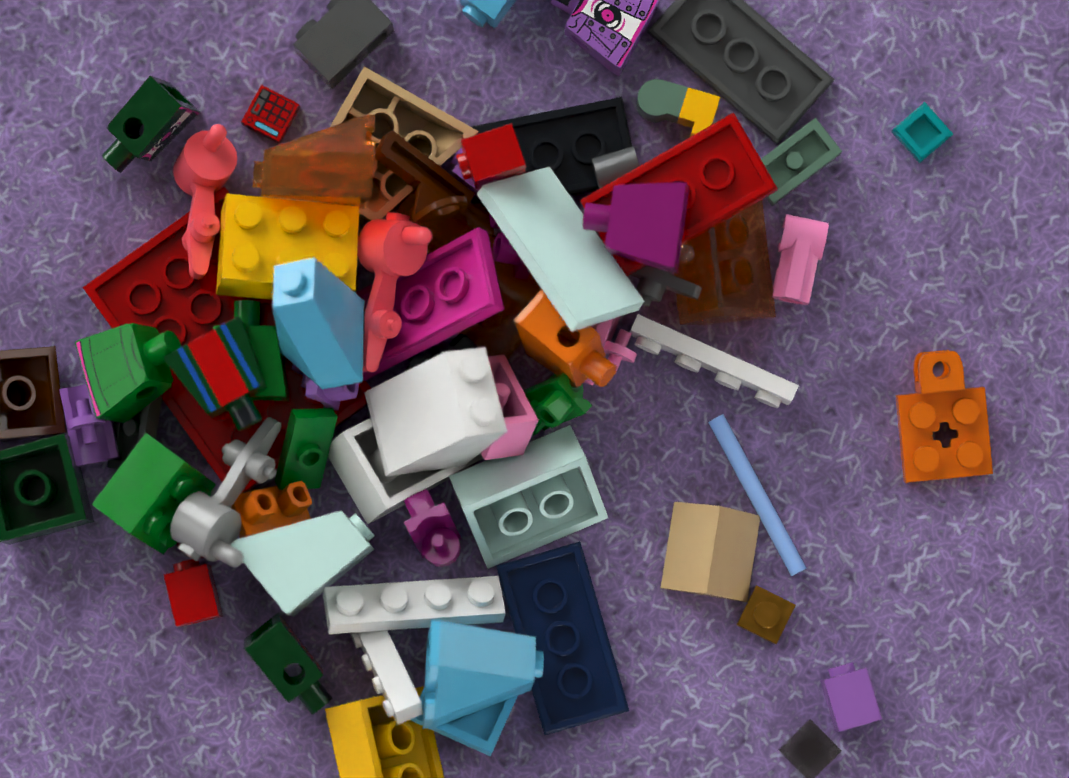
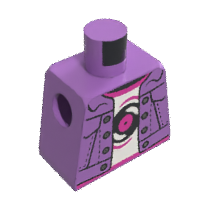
M551 0L550 4L571 15L565 25L564 35L613 74L620 76L656 13L660 0Z

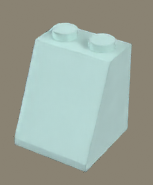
M338 511L235 540L231 546L242 552L244 564L286 615L294 617L324 592V587L333 585L375 550L368 542L375 535L356 513L348 518L345 513Z

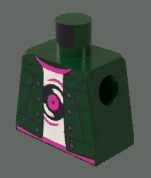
M149 76L108 124L107 129L117 139L102 154V157L120 173L135 157L152 161L200 111L170 82ZM143 125V126H144V131H143V134H142L141 137H140V135H139V130H140L141 126Z

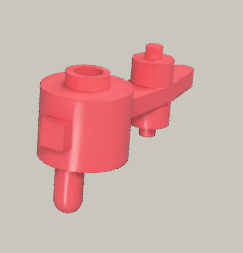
M221 124L213 125L209 131L201 130L193 134L187 140L173 166V175L177 185L186 194L192 196L187 230L182 237V244L188 251L190 275L197 280L202 279L208 272L214 239L220 229V221L215 215L214 194L224 187L237 165L235 147L226 138L227 130Z
M387 212L386 219H375L368 222L358 236L357 255L359 261L367 271L375 274L367 306L364 308L363 371L375 372L378 369L387 338L396 337L401 330V318L393 311L396 281L400 276L412 275L422 267L427 256V244L432 240V232L428 228L420 227L418 224L409 221L410 216L400 213Z

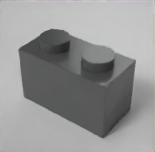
M331 0L327 5L329 11L318 22L314 19L308 21L295 35L297 41L293 45L296 53L331 89L394 32L390 19L371 0Z

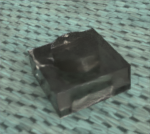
M808 719L778 749L805 778H815L842 751L811 719Z

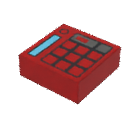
M261 84L241 123L280 144L295 118L300 104Z

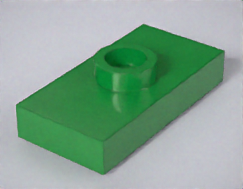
M333 408L291 409L275 477V483L279 490H283L290 483L303 481L307 489L321 487L337 422V415Z

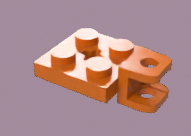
M939 350L918 353L913 363L916 393L895 395L904 482L993 474L985 387L965 388L963 364L957 352ZM940 361L943 365V373L935 377L933 366ZM947 422L949 429L956 431L955 438L950 439L949 445L946 447H942L941 441L933 440L932 437L933 432L940 430V423Z

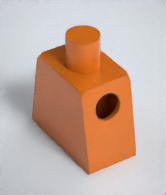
M543 290L514 319L526 354L556 375L565 373L570 378V384L573 387L581 386L587 378L599 387H604L615 375L617 366L605 358L599 333L591 326L571 332Z

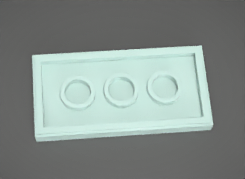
M550 166L482 185L477 196L571 332L639 310L644 303L643 298L612 254L606 250L604 243L597 233L593 230L583 229V213Z

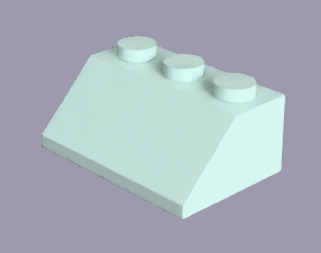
M571 425L529 442L523 455L486 460L449 476L487 569L608 518L586 456Z

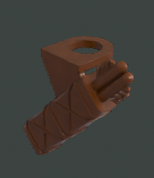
M389 131L382 137L373 154L374 158L378 160V163H382L385 168H388L403 179L407 185L417 190L412 213L413 223L447 220L450 218L457 220L464 216L468 226H472L473 230L479 227L487 231L488 235L494 234L495 228L490 227L489 211H486V207H481L480 203L473 204L470 202L474 192L442 169L434 160L429 159L428 156L407 142L400 134Z

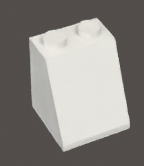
M485 347L443 352L365 392L385 476L465 466L507 432Z

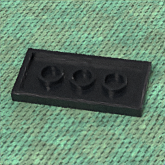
M622 97L472 126V128L479 131L477 134L512 123L526 164V173L550 166L570 196L599 190L591 161L592 158L632 147ZM473 195L470 202L473 204L480 203L481 207H485L482 201Z

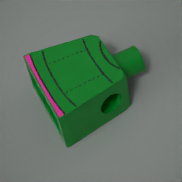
M129 323L79 339L75 342L96 418L125 423L172 386L173 378L170 367L163 357L181 348L180 340L175 333L167 330L160 334L154 327Z

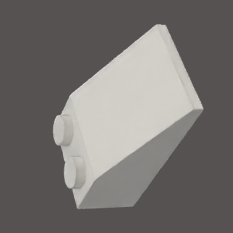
M371 418L337 436L331 442L328 458L367 525L405 505L404 500L422 490L428 489L429 491L450 479L449 476L465 470L483 459L480 453L465 466L385 476Z

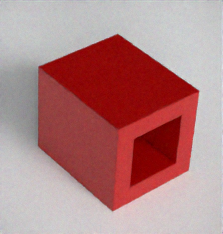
M512 123L461 140L463 153L456 155V159L463 179L472 178L475 189H479L487 183L526 173V164Z
M190 559L173 564L174 572L164 574L176 627H184L223 617L211 565H200L199 559L197 561Z

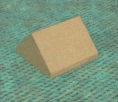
M674 502L660 588L747 602L760 524L759 515L723 506Z

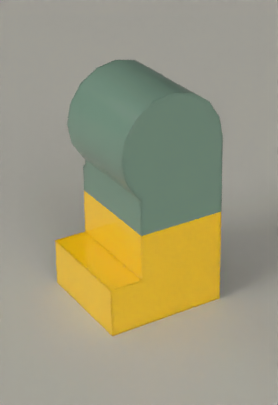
M653 79L641 86L636 106L642 118L649 122L657 123L667 120L693 128L691 137L712 125L720 97L665 80Z

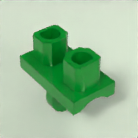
M565 373L553 374L548 380L523 390L539 420L532 436L538 434L541 429L544 431L554 428L561 423L584 415L592 407V404L583 398V384L577 388L573 387L570 384V378Z

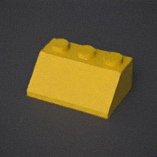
M424 686L415 688L419 697ZM384 695L325 709L340 778H444L434 731L424 729L422 725L411 720L397 725L394 717H388L384 709Z

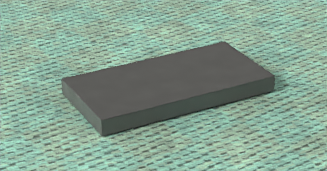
M675 0L648 30V33L776 145L835 80L744 0Z

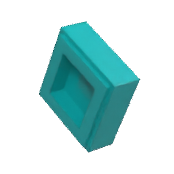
M926 102L921 104L891 131L919 164L953 135Z

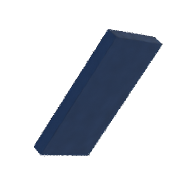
M581 542L496 565L515 634L536 637V651H543L544 654L542 678H535L531 688L544 735L628 712L629 707Z

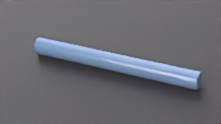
M724 414L712 419L708 423L790 575L793 576L806 569L802 558Z

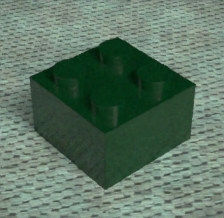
M63 433L0 450L1 543L11 545L94 522L81 467L76 466L69 435Z

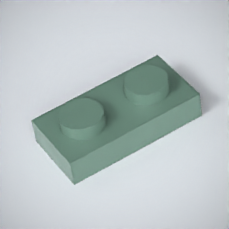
M816 118L761 158L778 188V191L766 197L772 206L841 155L842 150Z

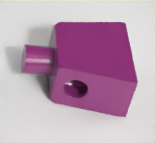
M687 183L615 185L611 206L586 203L583 215V229L607 232L605 248L613 255L668 272L678 273L689 197Z

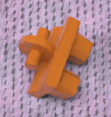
M303 481L290 483L283 490L273 486L241 493L231 506L241 516L239 537L244 538L311 519L307 508L312 505V499Z

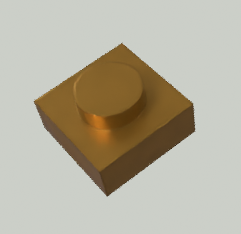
M756 585L736 625L776 645L796 605Z

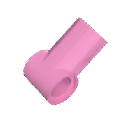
M789 214L785 215L782 226L784 228L782 239L778 246V252H781L776 270L772 298L794 304H809L818 260L821 261L825 248L829 223Z

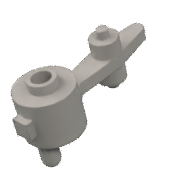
M268 417L247 444L238 439L233 440L230 444H225L222 448L223 462L231 468L216 494L210 497L203 492L192 493L177 508L170 530L172 539L180 544L178 549L183 554L195 561L202 556L209 561L221 560L231 567H237L242 564V552L231 546L239 536L241 516L231 506L251 479L258 483H264L268 479H273L276 475V470L274 469L275 461L267 456V453L281 430L282 425L280 422Z

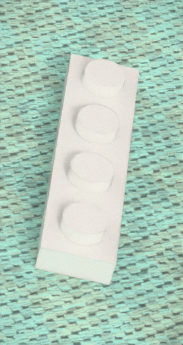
M639 314L631 328V336L637 338L635 342L637 347L655 355H658L661 349L677 356L674 361L677 365L696 373L699 372L701 367L717 374L714 380L728 388L739 390L740 385L755 390L757 393L754 398L771 407L779 408L781 402L789 405L799 387L795 383Z
M499 576L324 587L323 593L328 634L429 628L431 620L463 625L502 623L506 614Z

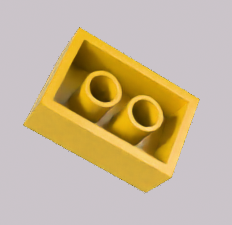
M226 194L221 210L216 295L273 300L274 266L310 258H316L355 292L359 206Z

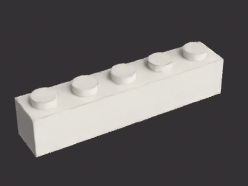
M388 631L351 633L355 647L357 649L362 648L364 655L361 658L366 670H372L375 678H372V682L377 694L383 693L385 701H383V706L388 717L393 716L397 725L423 715L422 702Z

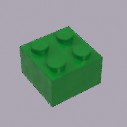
M145 433L92 505L129 534L164 555L168 548L178 543L172 539L170 530L177 508L189 495L195 492H203L211 497V491L217 484L152 436Z

